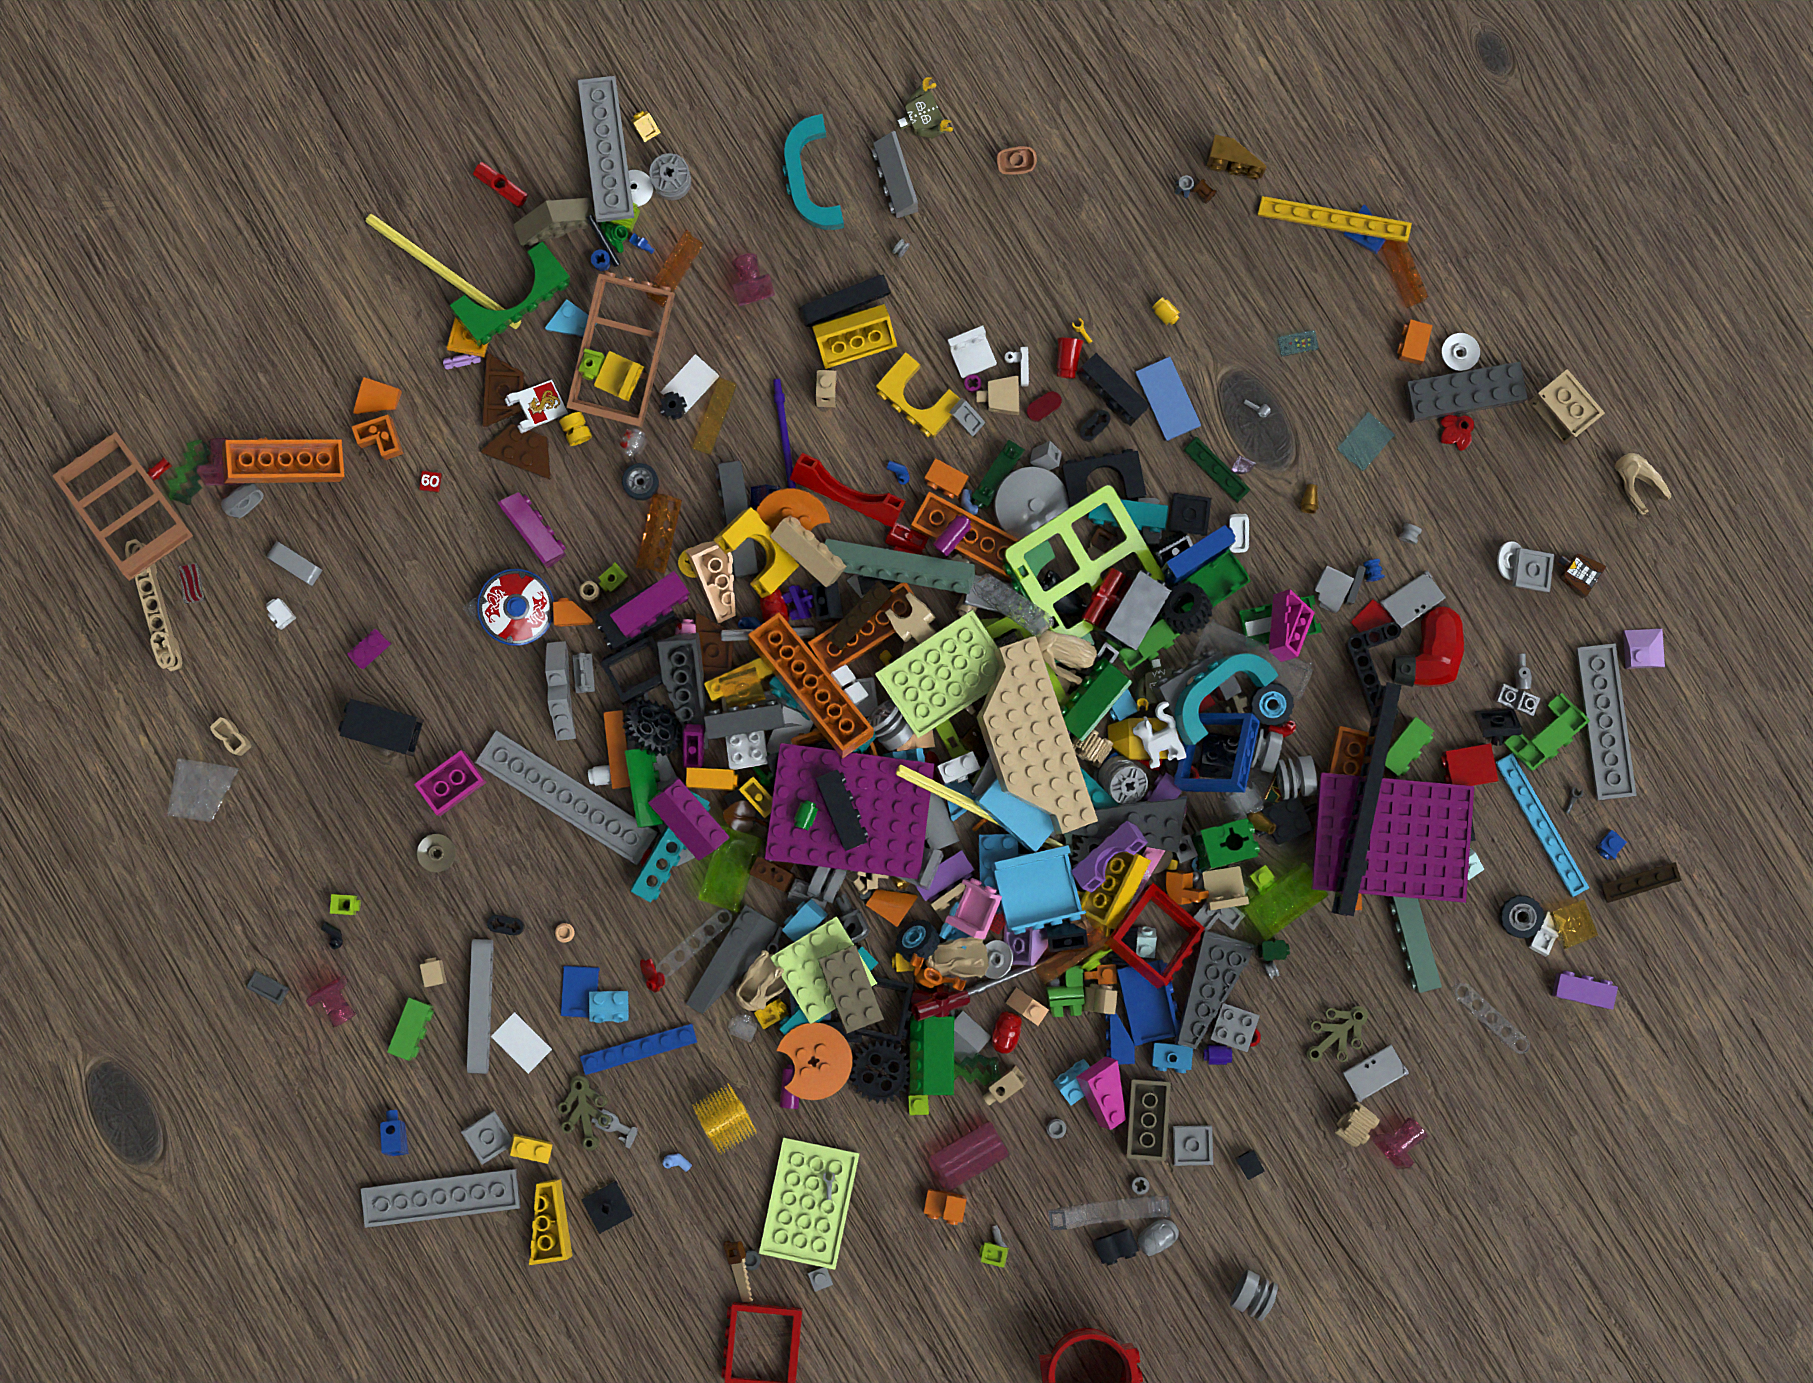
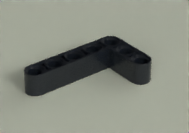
M1389 622L1349 637L1345 643L1371 718L1375 703L1371 701L1370 696L1372 693L1377 694L1378 685L1381 684L1368 649L1398 638L1401 634V627L1396 622ZM1388 627L1395 629V636L1388 635ZM1370 633L1377 635V642L1374 643L1369 640ZM1352 639L1359 641L1360 646L1358 649L1351 646ZM1359 657H1363L1366 660L1365 667L1358 665L1357 659ZM1365 675L1372 677L1373 682L1371 685H1367L1364 682Z

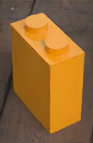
M687 768L686 787L688 789L735 791V787H739V775L734 770Z

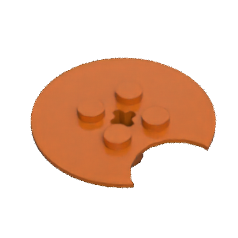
M795 488L780 489L770 493L761 501L756 511L760 519L771 528L772 533L779 523L788 516L798 519L800 525L809 531L820 523H831L827 509L817 497L809 492Z
M805 1023L793 1028L783 1037L776 1050L787 1054L795 1066L794 1076L784 1088L802 1099L819 1100L835 1094L843 1087L851 1073L852 1052L850 1046L838 1030L827 1024Z

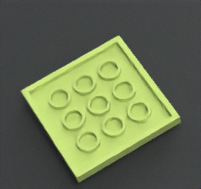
M837 916L770 957L776 967L784 969V973L781 976L810 1024L836 1009L817 959L854 945ZM860 956L872 987L877 982Z

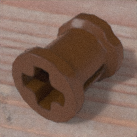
M1202 179L1193 188L1192 192L1197 193L1204 199V203L1207 204L1215 196L1217 190H1213L1205 183L1206 180Z

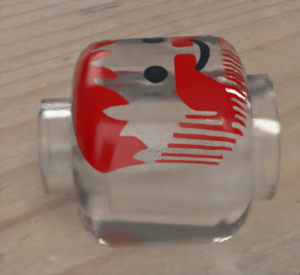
M633 427L631 430H625L620 441V446L624 448L623 453L632 457L634 454L641 455L648 442L647 437H645L646 433Z

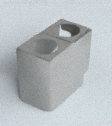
M1325 566L1315 586V591L1319 593L1318 600L1321 601L1320 607L1336 614L1354 578L1329 566Z

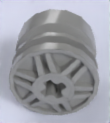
M667 153L660 155L653 161L649 174L656 193L663 199L671 201L684 197L690 190L692 182L685 160L676 154ZM667 172H671L672 177H669Z
M892 699L876 707L867 718V721L874 728L875 737H878V741L889 751L901 747L914 734V731Z
M1259 729L1250 768H1254L1258 760L1260 761V770L1269 773L1274 772L1281 751L1283 734L1270 731L1267 738L1264 739L1263 729Z
M1311 755L1298 757L1296 766H1294L1291 758H1287L1286 765L1283 759L1278 760L1276 780L1283 800L1289 799L1290 793L1293 799L1297 798L1298 789H1300L1303 797L1317 795L1316 771Z
M1114 756L1108 759L1099 770L1098 781L1100 786L1118 803H1135L1144 796L1147 790L1148 780L1146 774L1124 756Z
M1247 1269L1234 1289L1230 1306L1241 1312L1250 1306L1248 1315L1250 1317L1255 1315V1319L1261 1322L1273 1307L1278 1284L1272 1282L1269 1285V1280L1265 1278L1258 1285L1260 1275Z

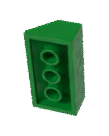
M1103 657L1101 661L1095 664L1094 670L1082 680L1079 688L1071 693L1065 705L1060 707L1066 728L1083 742L1130 686L1132 681L1120 669Z
M641 749L626 750L625 756L637 827L646 828L663 825L664 821L648 804L662 790L658 789L657 782H660L659 770L655 771L654 763H657V757L654 755V752L648 755L646 749L643 752Z
M910 1016V1094L954 1095V1016H932L920 1021L915 1020L914 1016Z

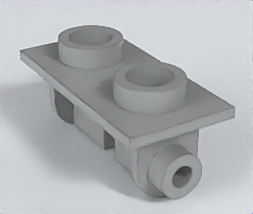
M592 653L573 655L576 693L595 692Z

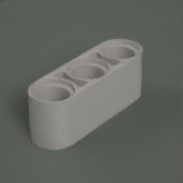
M278 541L275 542L266 556L311 586H313L323 571Z

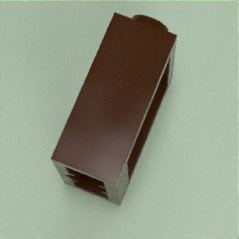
M757 857L749 873L783 892L787 891L795 876L761 857Z

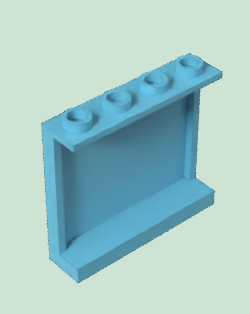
M997 777L986 791L973 801L1030 852H1036L1054 831L1050 815L1002 792Z
M1069 845L991 864L998 894L1002 896L1000 903L1008 933L1014 931V935L1026 932V928L1030 927L1033 930L1044 928V924L1051 923V926L1062 924V920L1068 918L1070 922L1081 919L1080 915L1086 913V911H1082L1076 884L1071 872L1072 869L1068 854L1071 853Z

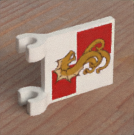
M552 380L517 393H511L505 399L507 406L519 402L527 420L519 423L518 429L520 433L568 414Z

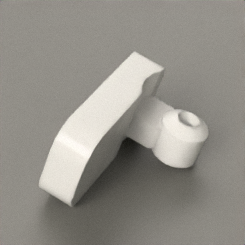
M1020 347V352H1007L1005 354V361L1007 363H1020V386H1028V347Z
M1232 514L1229 516V527L1232 528L1236 536V542L1230 550L1234 553L1246 552L1249 548L1248 515Z

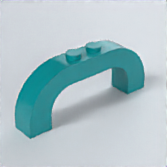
M823 114L810 116L794 126L786 139L784 148L786 165H782L784 177L788 176L789 183L786 184L788 195L792 194L793 203L798 214L808 224L823 230L844 228L840 205L819 207L807 195L800 160L801 151L808 142L826 138Z
M1234 654L1210 663L1207 666L1208 670L1194 676V681L1182 691L1175 707L1176 727L1186 745H1195L1208 734L1198 714L1199 705L1204 697L1237 671L1247 674L1256 688L1266 687L1279 676L1272 665L1257 655Z

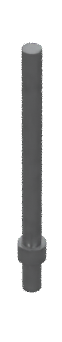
M1060 951L1038 960L1034 966L1025 965L1008 972L1001 978L990 979L983 983L982 981L974 984L975 986L966 989L968 995L971 996L976 993L979 995L986 992V989L1071 956L1070 951Z

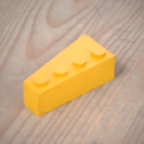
M561 1179L540 1182L536 1184L535 1214L532 1225L533 1236L529 1265L562 1261L572 1257Z

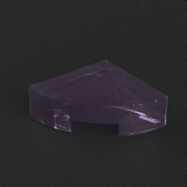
M1238 455L1230 472L1246 474L1254 468L1256 463Z

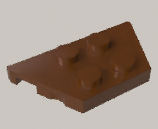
M487 354L483 427H488L523 411L519 402L507 406L505 399L511 393L524 390V372L497 359L491 354Z
M511 424L481 451L482 454L546 479H551L548 438L529 430L520 433L518 426Z
M697 613L696 633H699L704 682L706 683L732 671L734 641H722L721 631L727 629Z

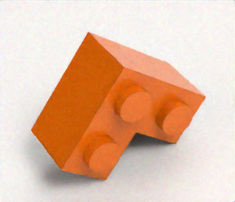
M389 415L352 426L356 442L361 448L377 443L381 456L385 460L404 454L393 419Z
M928 1188L924 1214H927V1217L931 1219H938L940 1216L946 1220V1223L958 1225V1222H963L967 1200L966 1195Z

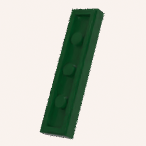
M1197 436L1183 449V452L1236 503L1251 490Z

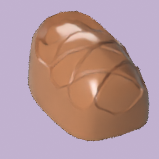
M1017 146L1001 150L996 155L998 170L1002 174L1009 175L1028 173L1034 169L1037 163L1036 152L1028 146Z

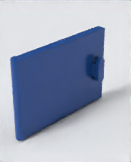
M563 966L561 1016L589 1018V992H598L600 968Z

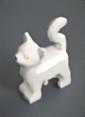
M1168 702L1159 703L1155 709L1156 716L1168 723L1166 728L1152 733V725L1146 716H1144L1143 721L1133 728V734L1142 739L1144 749L1151 758L1149 762L1151 769L1160 766L1159 752L1168 749L1167 757L1169 761L1175 757L1177 760L1186 758L1183 744L1178 738L1174 718L1163 713V709L1169 706Z

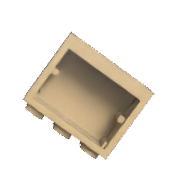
M1568 369L1528 401L1564 445L1576 438L1605 414Z

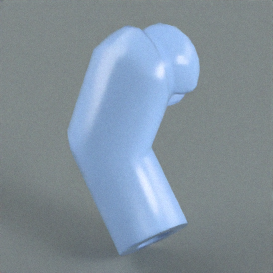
M679 1153L669 1154L663 1160L665 1168L680 1166L687 1172L692 1166Z

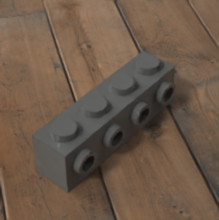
M777 700L765 701L764 705L750 703L746 704L745 708L731 706L727 708V711L721 712L719 709L709 710L708 714L704 716L708 739L785 727L782 703L777 702Z

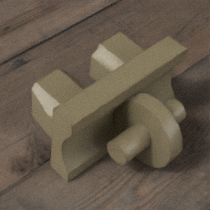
M1236 695L1225 700L1227 707L1224 710L1225 713H1244L1243 708L1249 706L1247 697H1238ZM1234 725L1236 732H1240L1242 725Z

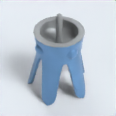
M1185 175L1176 182L1179 185L1175 190V194L1178 195L1181 191H1184V198H1188L1190 189L1193 190L1194 181L1192 177Z

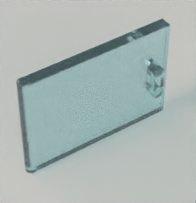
M1368 412L1337 450L1360 470L1364 471L1395 434Z

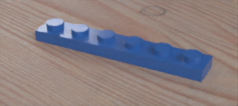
M689 1024L583 1055L580 1058L585 1075L697 1043L698 1041L693 1024Z

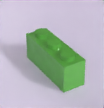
M1417 717L1412 718L1388 749L1384 769L1395 777L1400 776V774L1404 776L1410 768L1408 764L1411 760L1415 761L1422 753L1420 751L1423 745L1427 746L1433 739L1431 734L1434 730Z
M413 997L408 998L387 1053L408 1061L412 1060L413 1057H417L420 1050L418 1044L420 1039L423 1040L426 1035L427 1029L425 1026L427 1021L430 1022L433 1017L434 1011L432 1008L434 1005Z

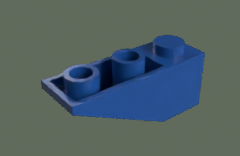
M1116 1011L1115 1014L1105 1013V1021H1109V1029H1106V1041H1109L1110 1049H1106V1056L1118 1060V1064H1135L1134 1043Z

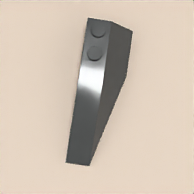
M699 633L678 634L659 640L658 650L662 680L664 685H666L668 696L675 708V714L682 726L681 729L683 731L686 724L704 725V748L709 749V739L704 719L705 714H707Z
M745 905L686 1005L703 1014L749 969L751 964L761 955V951L765 950L780 925Z

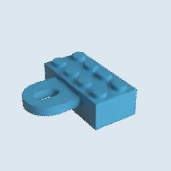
M1011 834L979 835V880L982 882L981 885L984 887L990 886L997 890L991 864L1028 855L1018 854V841ZM999 903L995 914H1003L1001 903Z

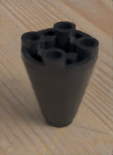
M1048 570L1044 580L1040 579L1038 582L1043 591H1047L1063 581V579L1057 573ZM1073 590L1053 604V608L1056 612L1080 617L1086 608V603Z

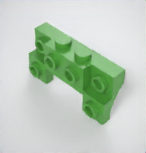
M1160 611L1157 614L1160 621L1149 628L1137 650L1123 649L1109 639L1106 641L1119 652L1117 657L1128 671L1146 659L1151 661L1159 655L1158 651L1164 648L1167 650L1175 644L1173 640L1181 635L1169 627Z
M1563 693L1557 695L1546 705L1556 718L1531 740H1527L1523 734L1512 735L1503 743L1530 772L1535 770L1547 758L1552 759L1559 753L1557 749L1562 745L1566 747L1574 740L1572 736L1590 721Z

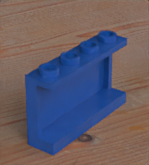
M1162 959L1147 962L1159 974L1167 966V962L1163 963ZM1133 967L1117 969V976L1134 1046L1177 1037L1181 1021L1180 1019L1177 1020L1175 1012H1178L1176 1001H1172L1171 993H1174L1172 982H1169L1167 986L1163 985L1157 989Z

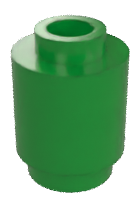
M807 800L804 803L800 802L794 817V826L807 831L809 827H812L818 809L815 808V803Z

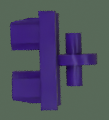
M800 585L790 586L789 590L782 594L786 604L794 602L796 608L789 611L791 619L811 618L809 609L814 607L812 600H814L813 594L809 595L807 589L802 591Z

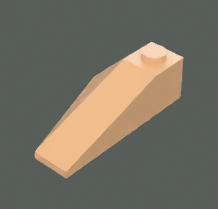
M715 541L701 543L686 550L685 552L717 623L719 624L736 616L735 594L733 593L734 575L732 574L733 557L731 552L725 554Z

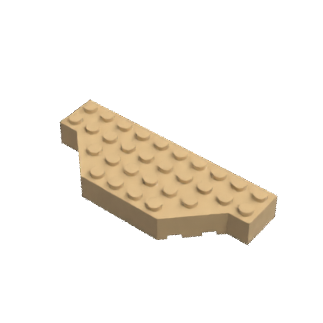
M1036 636L994 649L1000 668L986 696V701L979 711L977 720L1002 792L1050 815L1056 834H1064L1097 822L1098 819Z

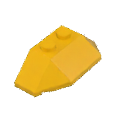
M1128 718L1108 725V740L1113 743L1112 748L1129 760L1151 759L1144 749L1142 739L1133 734V728L1143 721L1144 718ZM1148 718L1152 725V733L1168 726L1167 722L1159 718ZM1177 730L1178 738H1179V740H1180L1181 743H1182V738L1180 737V735H1179V733H1178V730ZM1168 749L1159 752V759H1168Z

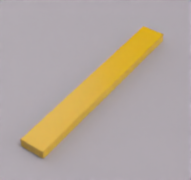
M1264 196L1261 197L1258 216L1405 243H1408L1412 226L1410 222Z

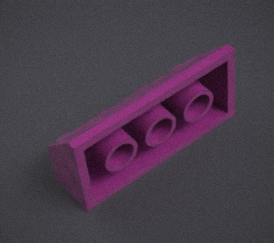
M518 492L499 501L498 505L548 569L566 556L564 552L566 547L560 540L556 542L552 536L555 534L549 525L544 526L541 522L543 517L537 509L533 511L529 506L532 502L526 494L522 496Z
M673 571L617 609L610 616L626 638L629 636L633 638L641 632L640 629L645 625L647 627L653 625L657 621L656 618L658 616L669 614L673 610L672 607L674 605L685 603L689 599L690 592L676 572Z
M678 777L648 802L698 861L715 851L730 838Z

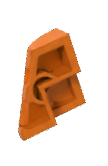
M363 377L353 413L360 415V413L366 412L374 413L381 410H396L402 391Z
M876 889L866 903V906L897 927L918 896Z

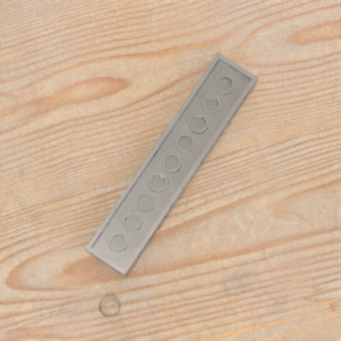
M495 731L475 762L636 865L640 863L643 853L650 847L658 832L650 827L638 828L636 818L498 731Z

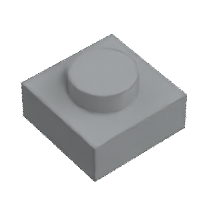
M821 1267L808 1272L815 1292L833 1285L827 1268Z

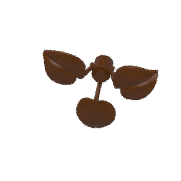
M740 800L734 802L722 813L725 822L735 831H750L753 827V821L769 829L768 823L754 817L756 809L749 801ZM769 860L774 865L788 872L794 865V863Z

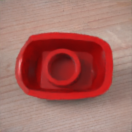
M776 589L771 595L761 598L759 596L760 610L764 623L778 613L787 622L789 621V609L784 602L783 593L779 589Z
M1005 1011L998 1016L991 1035V1044L997 1052L1008 1054L1016 1048L1022 1028V1019L1019 1015Z

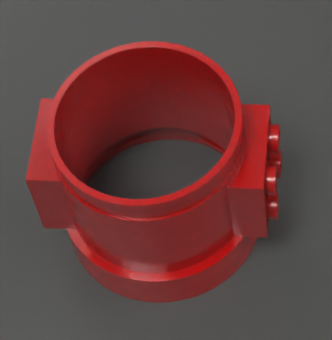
M1079 1328L1070 1331L1060 1338L1051 1354L1039 1355L1042 1383H1056V1364L1065 1349L1081 1340H1100L1112 1346L1121 1356L1122 1373L1118 1383H1143L1142 1371L1140 1367L1137 1368V1363H1140L1139 1350L1134 1348L1132 1343H1118L1110 1335L1098 1329Z

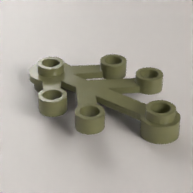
M1355 1006L1350 1011H1339L1334 1008H1328L1325 1011L1327 1019H1348L1342 1025L1321 1023L1320 1021H1313L1310 1028L1313 1032L1331 1031L1333 1033L1317 1047L1311 1046L1307 1049L1306 1057L1312 1062L1319 1061L1322 1058V1052L1339 1038L1336 1059L1340 1062L1347 1061V1031L1352 1026L1353 1039L1350 1042L1351 1047L1354 1049L1362 1048L1361 1027L1366 1023L1368 1013L1361 1006ZM1333 1010L1334 1016L1330 1018L1328 1011ZM1357 1012H1360L1362 1015L1359 1020L1355 1018ZM1315 1023H1318L1320 1025V1028L1318 1030H1314L1313 1025ZM1355 1040L1360 1041V1045L1358 1047H1355L1353 1045V1042ZM1314 1050L1318 1052L1316 1058H1313L1311 1055ZM1345 1053V1059L1340 1060L1339 1054Z
M579 1075L571 1080L570 1088L572 1091L565 1102L560 1103L558 1106V1111L561 1114H567L571 1111V1105L578 1096L579 1104L569 1120L562 1124L561 1129L564 1133L573 1132L575 1124L581 1116L585 1134L582 1144L586 1150L592 1151L599 1147L600 1140L596 1135H593L590 1115L597 1119L598 1124L602 1127L608 1126L611 1123V1118L587 1102L586 1095L592 1098L595 1105L599 1108L606 1106L608 1101L604 1095H599L589 1087V1081L586 1077ZM578 1082L582 1084L581 1089L577 1088ZM599 1098L603 1099L602 1105L598 1102ZM563 1105L567 1106L566 1112L562 1109ZM603 1117L607 1119L606 1124L602 1122ZM566 1124H569L571 1127L569 1131L566 1129ZM588 1140L592 1141L591 1147L587 1144Z

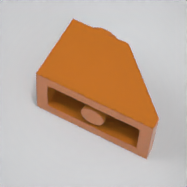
M559 598L558 602H553L554 625L556 627L595 625L594 620L573 601H569V598Z

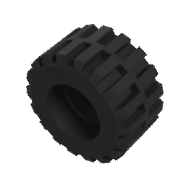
M1186 581L1185 584L1178 582L1177 586L1175 584L1172 585L1171 592L1160 610L1163 618L1169 627L1179 634L1184 632L1186 635H1190L1192 631L1197 633L1199 628L1202 630L1204 624L1209 623L1208 617H1212L1211 610L1213 608L1211 601L1204 590L1196 583L1192 584L1190 581ZM1191 602L1194 603L1188 612L1178 613L1183 605Z

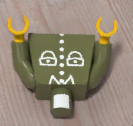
M926 77L923 80V85L919 86L906 102V116L897 119L901 130L911 127L914 135L933 139L945 131L952 132L953 128L947 127V124L952 121L942 119L932 92H928V89L936 87V83H932L929 86V81L932 77Z
M1161 659L1150 661L1152 672L1145 673L1144 677L1139 680L1135 691L1137 711H1139V706H1145L1147 711L1148 705L1159 703L1151 687L1157 685V680L1172 676V668L1163 669Z

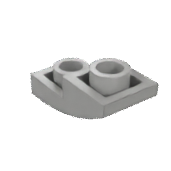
M1501 684L1494 701L1516 711L1534 716L1540 698L1506 684Z

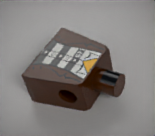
M1562 554L1556 562L1558 566L1564 569L1560 579L1582 599L1587 597L1607 567L1581 554L1574 555L1571 560Z

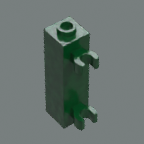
M1011 440L1007 441L973 493L971 500L974 501V505H977L980 509H983V507L985 509L989 508L994 500L999 484L1013 471L1024 454L1025 449Z

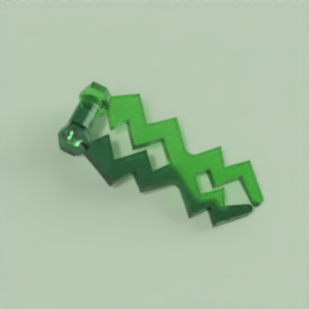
M201 439L187 443L190 452L183 453L187 460V465L174 468L179 478L168 481L171 490L169 500L190 505L192 497L202 489L201 485L197 482L203 479L199 467L210 463L206 457L210 456L211 453L206 443H203L204 452H198L201 460L194 461L193 457L198 455L193 447L202 443ZM193 470L196 475L189 477L194 487L185 489L188 493L187 496L176 493V491L182 490L179 484L188 482L184 473Z
M976 1053L973 1060L968 1055L961 1063L954 1059V1081L959 1075H962L969 1084L976 1078L984 1086L990 1081H998L1001 1078L998 1057L987 1058ZM978 1062L984 1067L989 1064L992 1074L990 1075L986 1070L983 1075L978 1068L970 1074L964 1067L968 1064L973 1069Z

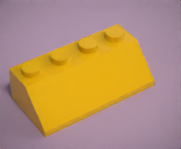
M885 304L812 326L825 369L898 347Z
M1128 852L1115 854L1106 865V881L1092 893L1087 890L1085 891L1080 902L1082 911H1086L1085 915L1115 929L1124 917L1151 860L1137 853L1135 855Z

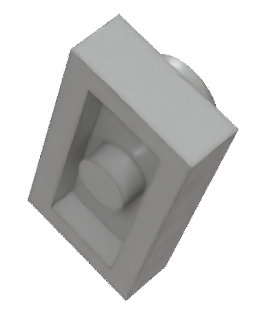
M963 398L949 412L971 436H974L985 424L984 420Z

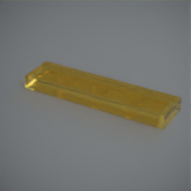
M718 378L693 445L694 450L708 455L712 454L737 387L736 383Z

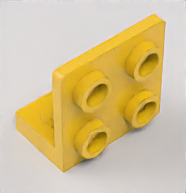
M609 351L594 386L629 402L644 366Z

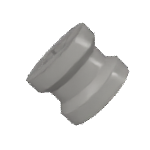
M1404 523V530L1399 535V539L1416 545L1418 542L1417 536L1421 534L1422 529L1415 525Z

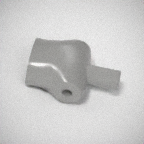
M1518 654V666L1514 669L1516 689H1531L1532 676L1529 668L1526 667V654Z

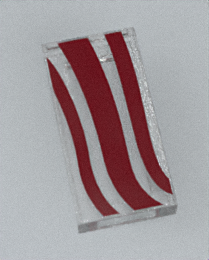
M199 564L178 566L184 604L205 601Z

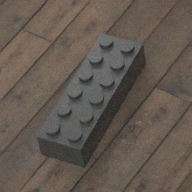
M1521 362L1408 381L1404 385L1411 423L1448 415H1458L1520 404L1528 399Z

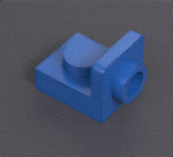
M1610 830L1596 848L1599 850V855L1604 859L1615 860L1616 855L1627 842L1616 832Z

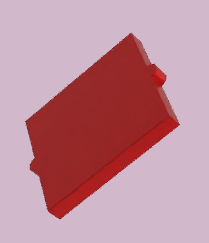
M1373 599L1350 623L1359 632H1363L1395 621L1387 610H1384ZM1375 633L1369 634V640L1375 643L1378 640Z

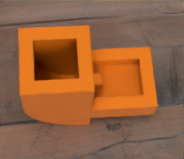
M1174 870L1166 873L1167 893L1177 904L1184 905L1191 902H1201V899L1209 898V890L1192 888L1193 872Z

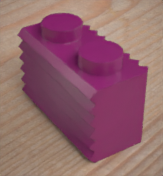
M373 629V632L367 634V637L362 639L359 645L353 647V650H350V653L348 652L347 655L359 668L365 669L391 645V642L379 630Z
M686 724L684 727L683 768H701L704 763V725Z

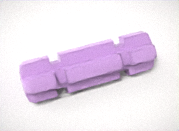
M468 354L454 356L453 359H443L445 369H452L453 366L470 365L471 362H481L480 356Z

